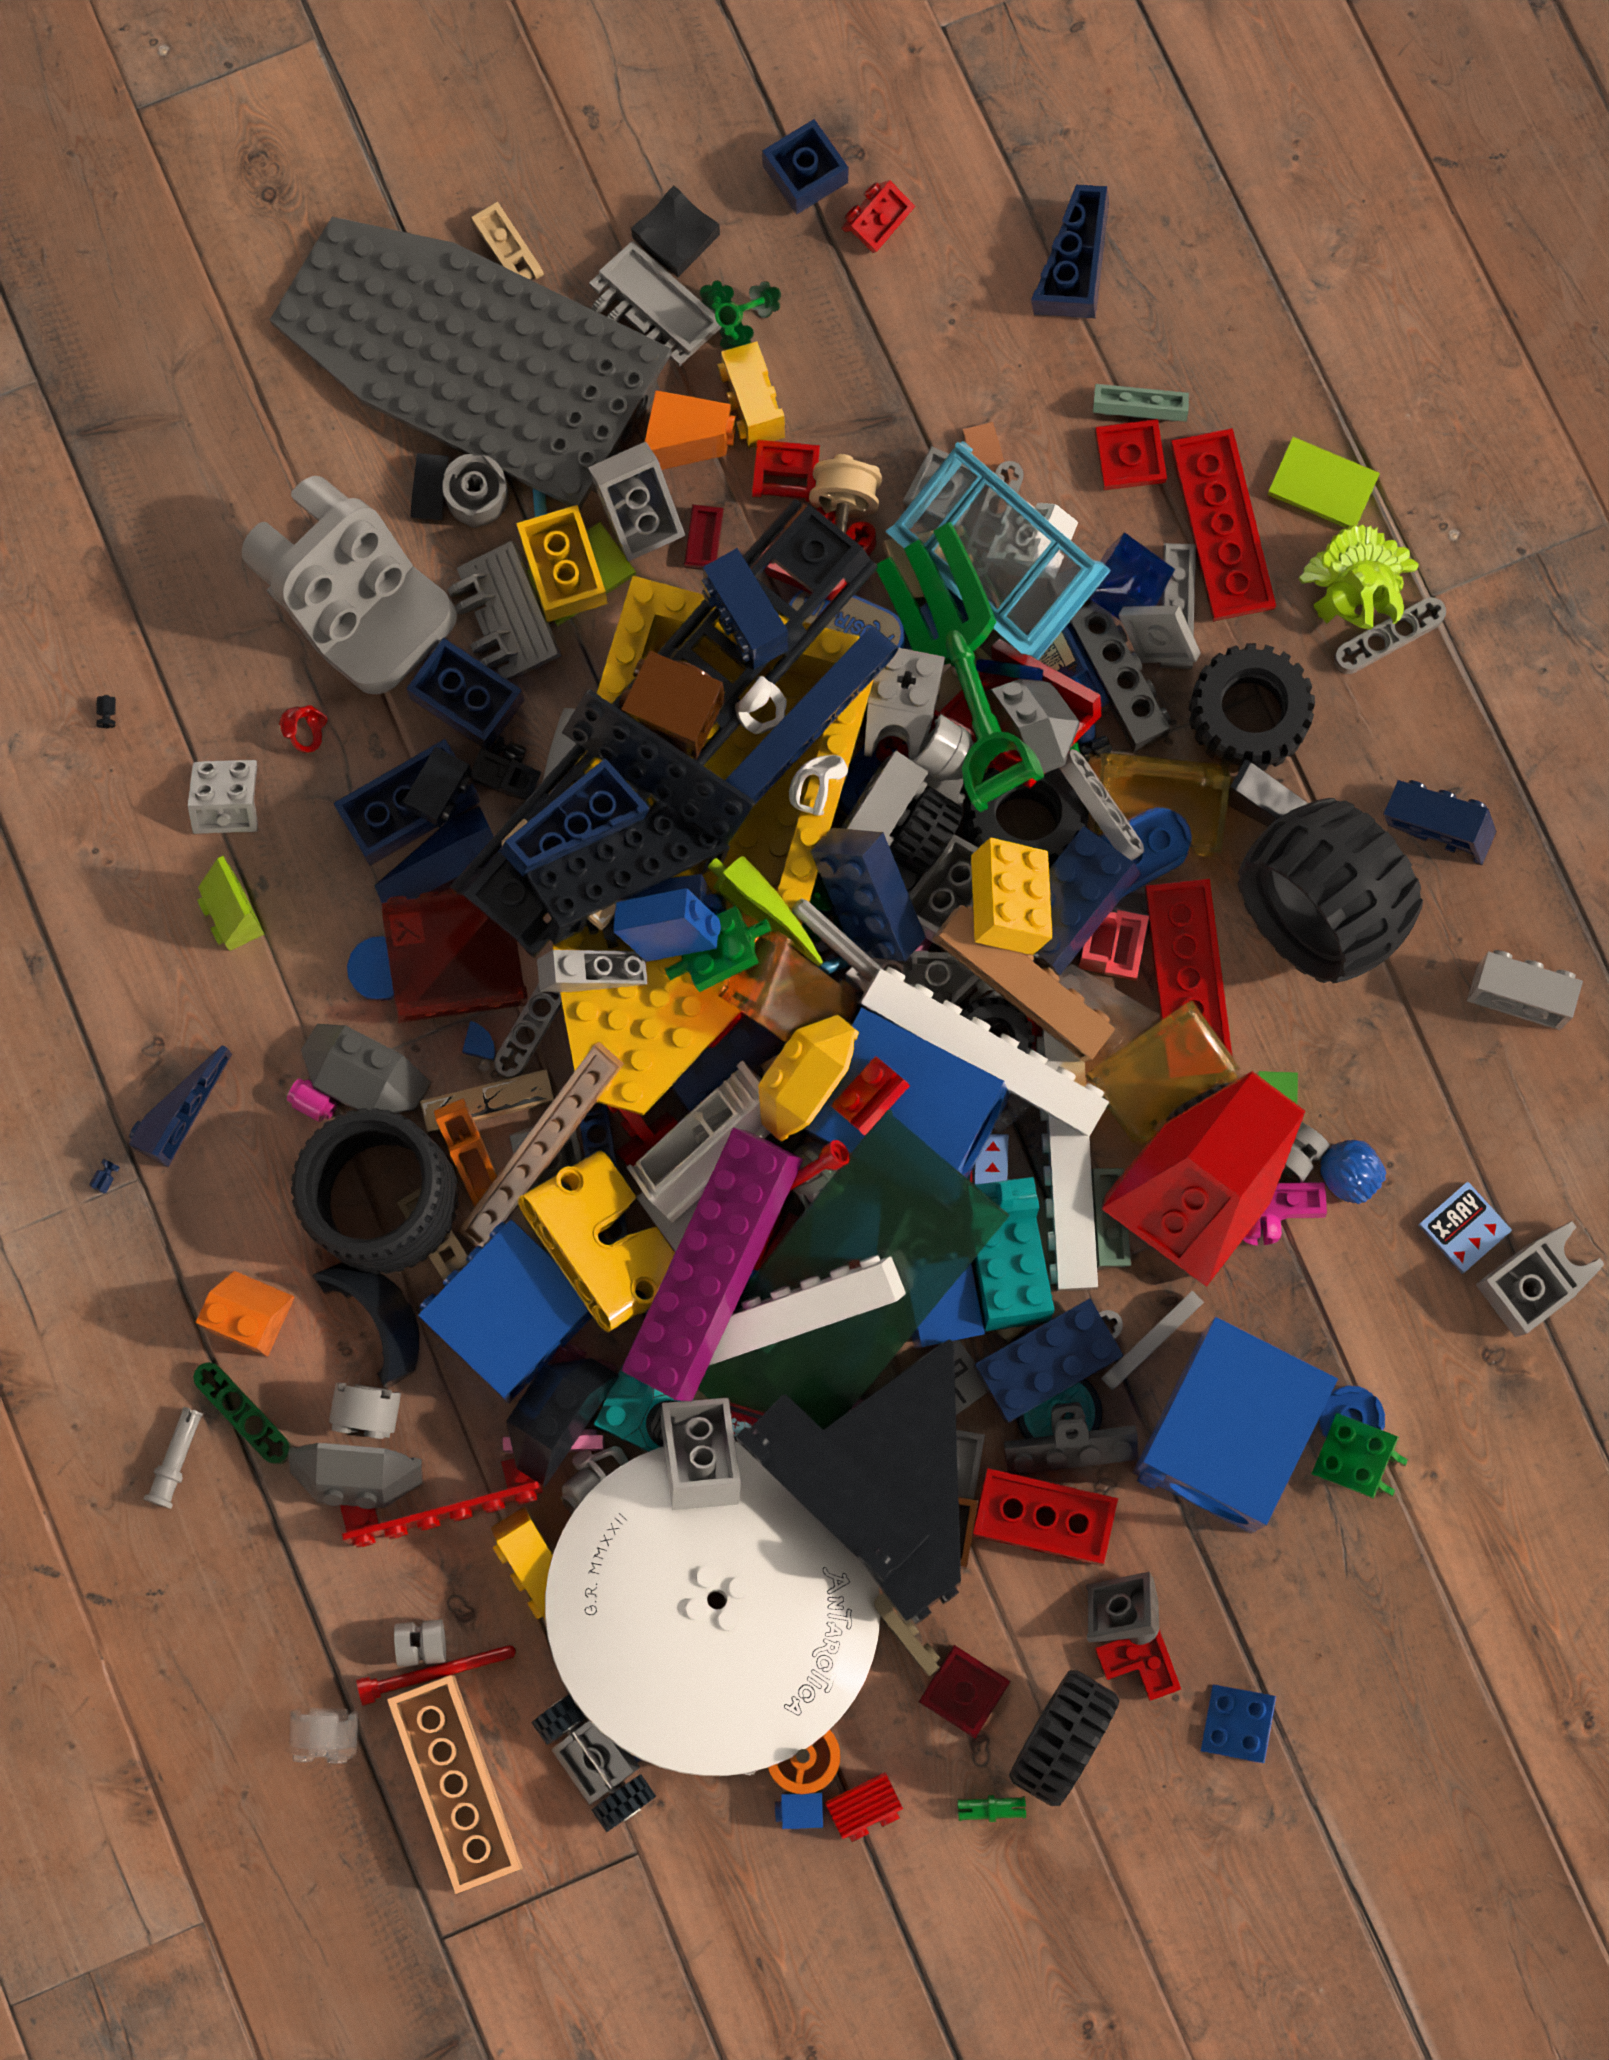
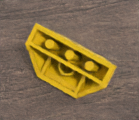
M839 1015L797 1029L758 1084L761 1124L780 1141H784L789 1135L795 1134L810 1125L849 1069L854 1051V1041L857 1040L859 1032Z

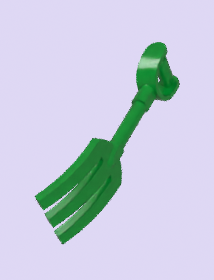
M947 522L933 532L955 579L969 618L968 621L964 623L946 583L922 540H917L903 549L924 593L939 638L934 639L920 607L893 558L888 557L876 564L878 566L876 571L898 613L912 650L945 657L944 665L951 664L956 670L973 719L972 728L977 740L965 756L962 767L963 782L972 804L979 812H983L988 809V802L1031 778L1039 781L1044 778V773L1034 751L1013 734L1001 732L998 720L991 712L974 663L975 655L973 651L989 636L996 624V619L978 575L952 523ZM1008 750H1019L1022 761L982 783L985 769L991 760Z

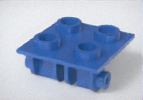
M1213 1684L1201 1751L1265 1763L1276 1696Z

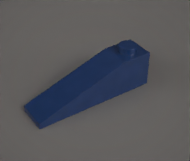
M480 806L450 819V821L446 822L374 885L387 916L450 889V885L494 836Z
M221 1045L144 1116L142 1122L137 1121L130 1131L129 1138L131 1141L129 1145L144 1155L169 1167L232 1056L230 1050Z

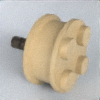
M846 454L835 455L834 459L823 460L814 466L813 478L816 480V487L810 491L809 501L816 509L822 507L826 513L836 510L834 525L845 534L848 518L866 517L878 510L879 500L875 493L876 489L881 486L882 475L877 466L853 460V457Z

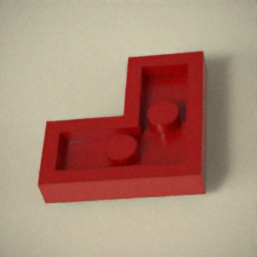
M1160 1629L1157 1636L1151 1642L1143 1645L1134 1644L1129 1639H1121L1094 1648L1106 1680L1138 1669L1149 1701L1182 1690Z

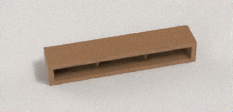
M961 905L955 908L932 938L935 943L1083 1062L1093 1060L1116 1029L1109 1024L1110 1018L1105 1013L1096 1008L1092 1010L1084 1003L1085 998L1079 992L1072 988L1067 990L1058 982L1060 978L1053 971L1045 967L1042 969L1033 962V955L976 943L974 940L973 907L971 906L965 907Z

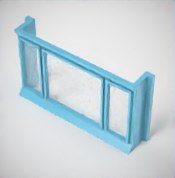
M964 441L961 443L957 442L954 445L955 448L896 523L885 532L903 548L917 540H922L947 587L962 600L950 567L933 532L947 522H951L985 591L996 619L994 629L1021 654L1032 655L1035 659L1039 660L1111 570L1102 562L1091 559L971 453L973 449Z

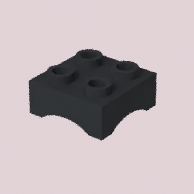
M673 185L655 208L631 228L632 238L678 278L720 235V225L700 211Z

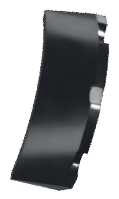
M343 1262L312 1275L325 1294L336 1291L342 1293L347 1299L353 1296L371 1315L380 1334L383 1346V1367L377 1375L385 1388L389 1389L415 1372L419 1354V1326L411 1304L407 1302L403 1292L393 1281L381 1273L363 1272Z

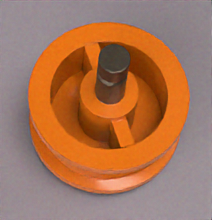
M829 1730L811 1746L799 1750L795 1756L768 1767L772 1778L783 1789L796 1794H810L823 1789L833 1780L840 1765V1748L837 1739Z

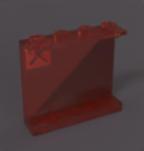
M453 890L451 891L452 894L439 895L438 892H426L420 894L419 898L407 900L406 896H395L387 899L386 903H382L381 912L398 1023L525 1006L528 1001V994L523 982L517 941L465 897L458 895Z

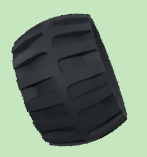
M1325 798L1305 804L1289 811L1274 821L1251 846L1238 871L1240 876L1238 881L1239 892L1242 893L1244 906L1256 923L1257 929L1264 938H1267L1275 948V951L1283 959H1287L1304 975L1308 974L1314 977L1316 981L1322 983L1331 981L1334 984L1347 981L1372 970L1388 959L1401 946L1413 929L1422 909L1423 899L1420 896L1421 885L1411 868V862L1397 846L1395 839L1389 832H1386L1368 813H1363L1355 808L1354 804L1347 801H1336L1335 798Z

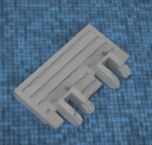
M634 241L630 242L599 271V274L589 282V286L598 294L607 286L610 287L593 303L591 310L601 313L617 299L620 304L607 317L616 322L625 318L643 335L654 326L655 328L647 337L657 342L663 340L666 343L665 346L671 348L672 354L670 359L678 366H681L722 328L716 322L715 314Z
M510 541L457 567L461 581L447 589L450 596H460L474 588L478 592L455 605L457 614H464L484 604L487 605L474 612L484 637L471 644L473 653L484 652L498 644L501 648L500 651L483 658L479 662L491 669L509 660L510 663L498 668L500 676L509 680L515 676L520 677L562 656L515 542Z

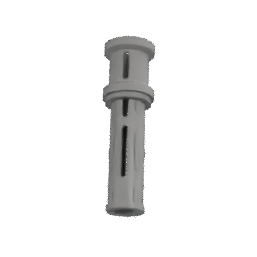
M187 1407L182 1408L183 1411L163 1463L155 1468L153 1473L156 1476L149 1494H145L143 1499L167 1509H171L173 1506L171 1503L177 1483H181L183 1479V1474L180 1471L200 1418L203 1416V1413L196 1410L192 1411Z

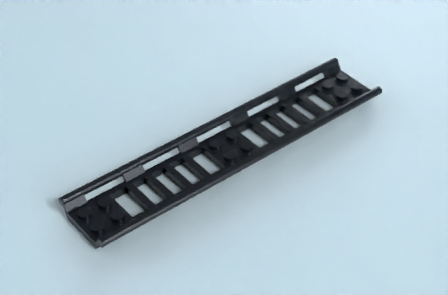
M793 499L743 555L756 579L773 561L813 593L797 611L757 579L776 612L787 621L785 627L788 630V651L783 653L782 658L764 678L775 685L878 568L862 546L811 505L800 503L796 499ZM844 578L847 584L812 624L805 629L802 624ZM705 599L657 652V654L673 661H684L708 673L712 678L723 682L725 701L714 724L718 725L719 729L703 746L698 758H693L703 766L741 724L735 711V704L740 701L738 697L769 663L767 662L756 669H753L749 661L744 663L736 651V644L714 627L721 616L716 607L714 609L710 608ZM704 637L745 670L734 683H731L693 652V649ZM636 677L627 686L628 688H632ZM623 692L612 703V705L620 710L622 707L619 706V702ZM577 743L450 885L454 892L465 897L515 939L533 958L551 940L548 936V931L552 919L548 923L543 920L548 912L528 882L527 875L522 876L499 850L503 847L501 844L502 840L523 819L529 822L585 775V771L596 759L602 761ZM617 771L637 791V794L645 803L650 797L654 799L655 802L650 806L645 818L669 806Z

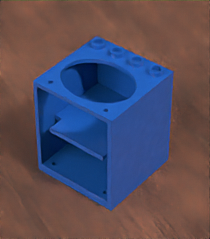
M861 1007L852 1024L859 1034L857 1040L854 1041V1051L849 1069L810 1125L802 1130L814 1142L827 1145L833 1140L841 1141L848 1149L851 1161L874 1173H882L883 1178L950 1212L953 1206L958 1208L967 1192L963 1186L1010 1099L1005 1081ZM877 1056L910 1086L864 1136L833 1109L831 1105L870 1061Z
M1215 1317L1201 1333L1132 1473L1138 1476L1136 1481L1153 1490L1159 1486L1252 1534L1268 1524L1338 1378Z

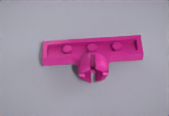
M1325 1182L1278 1183L1270 1205L1243 1240L1249 1245L1258 1246L1257 1238L1261 1237L1262 1229L1264 1245L1274 1244L1281 1238V1220L1287 1218H1326Z

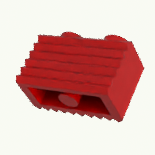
M886 1772L825 1801L842 1839L849 1837L851 1842L870 1834L867 1827L877 1822H880L881 1826L884 1827L900 1819L897 1812L903 1810Z

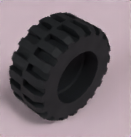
M1246 643L1245 648L1239 650L1237 645L1230 647L1225 655L1218 653L1212 658L1209 665L1204 666L1195 683L1189 703V711L1191 712L1190 726L1191 729L1196 730L1194 738L1199 745L1204 744L1207 747L1205 753L1211 759L1218 756L1222 759L1220 765L1227 768L1232 763L1239 765V771L1245 760L1250 761L1263 771L1267 770L1270 764L1276 767L1284 763L1287 756L1291 757L1298 750L1312 724L1315 696L1310 694L1313 687L1309 678H1303L1304 669L1299 663L1293 666L1289 662L1291 658L1289 654L1284 651L1280 656L1273 653V646L1265 644L1263 650L1256 649V643ZM1243 683H1253L1265 687L1273 693L1280 704L1281 717L1274 728L1261 733H1250L1238 729L1229 722L1222 710V699L1226 691L1235 685Z
M988 767L987 773L984 772L982 783L999 774L1000 771ZM1057 768L1046 772L1044 778L1037 781L1031 788L1021 784L988 802V809L983 812H979L974 807L968 796L963 817L964 838L968 839L969 843L978 848L991 837L1048 851L1050 869L1082 827L1085 826L1087 828L1089 811L1061 769ZM1013 799H1031L1039 802L1050 811L1056 823L1055 829L1048 836L1038 840H1021L1009 835L1002 829L996 819V810L1005 802Z
M1069 1670L1055 1690L1009 1773L1012 1783L1050 1806H1060L1078 1781L1106 1732L1120 1702L1117 1694L1080 1671Z

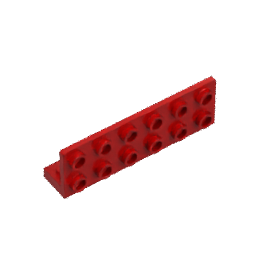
M515 1458L501 1461L508 1489L383 1523L379 1522L376 1508L364 1509L359 1506L340 1505L346 1533L341 1535L343 1541L357 1548L376 1544V1537L385 1535L390 1540L408 1535L407 1529L418 1527L421 1531L441 1526L440 1520L450 1518L454 1522L473 1518V1511L483 1509V1511H486V1514L505 1509L504 1503L514 1500L516 1503L518 1502V1505L538 1500L537 1494L544 1492L542 1485L538 1481H534L517 1469Z

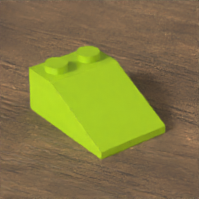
M224 856L217 858L198 887L202 897L197 899L205 917L212 916L215 926L211 927V931L218 945L224 943L229 951L265 934L232 868Z

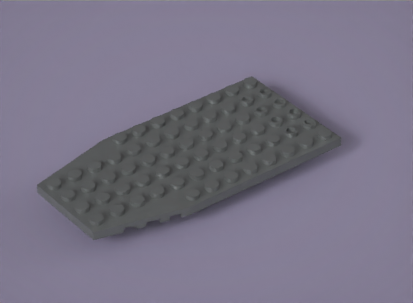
M331 217L269 319L276 329L299 349L305 351L314 362L328 371L337 382L351 391L363 404L463 454L488 456L500 465L505 475L570 507L578 505L579 511L591 491L597 493L588 467L624 451L654 400L655 391H659L657 378L672 354L671 348L456 243L337 217Z

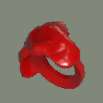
M312 705L295 706L287 709L281 715L279 726H281L280 729L283 736L290 739L292 745L298 751L311 753L317 750L322 743L321 729L327 724L328 718ZM302 717L305 718L313 734V740L309 746L301 745L295 737L298 719Z

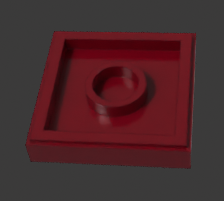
M954 1645L918 1702L975 1739L1011 1681Z

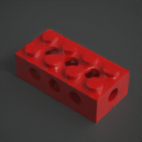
M987 1468L972 1537L1103 1566L1107 1555L1118 1498ZM1013 1501L1020 1506L1021 1514L1018 1518H1008L1004 1514L1003 1505L1006 1502ZM1039 1509H1047L1052 1513L1053 1523L1051 1525L1042 1526L1037 1522L1036 1512ZM1078 1516L1085 1521L1086 1529L1083 1533L1077 1534L1071 1531L1069 1528V1519L1071 1517Z

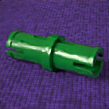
M988 1795L987 1799H957L958 1809H972L958 1811V1821L989 1819V1822H996V1819L1026 1818L1025 1808L1012 1809V1807H1026L1025 1796L995 1798V1795Z

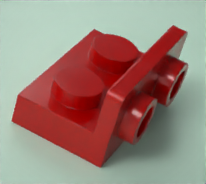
M891 180L873 183L865 191L864 196L866 199L861 205L857 204L847 212L844 217L847 221L841 227L845 233L851 231L872 253L877 252L916 207Z

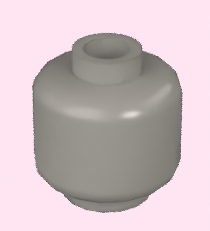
M588 1468L579 1470L562 1485L563 1495L561 1496V1502L564 1507L573 1514L586 1495L601 1482V1479L594 1471Z

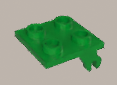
M1336 1413L1311 1474L1373 1499L1377 1491L1385 1492L1388 1496L1393 1497L1395 1489L1381 1481L1382 1475L1389 1460L1406 1466L1408 1459L1394 1450L1399 1439L1398 1436Z

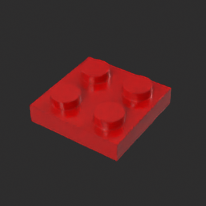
M1158 419L1095 427L1104 491L1166 483L1167 475Z

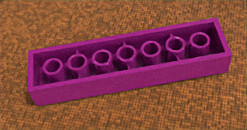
M733 1127L621 1371L674 1400H693L803 1163V1158L750 1131Z

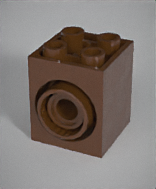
M649 651L646 659L640 658L635 667L633 676L636 677L632 688L626 687L619 702V706L622 707L621 711L686 755L697 759L725 701L723 682L712 678L708 673L694 665L683 661H673L653 651Z

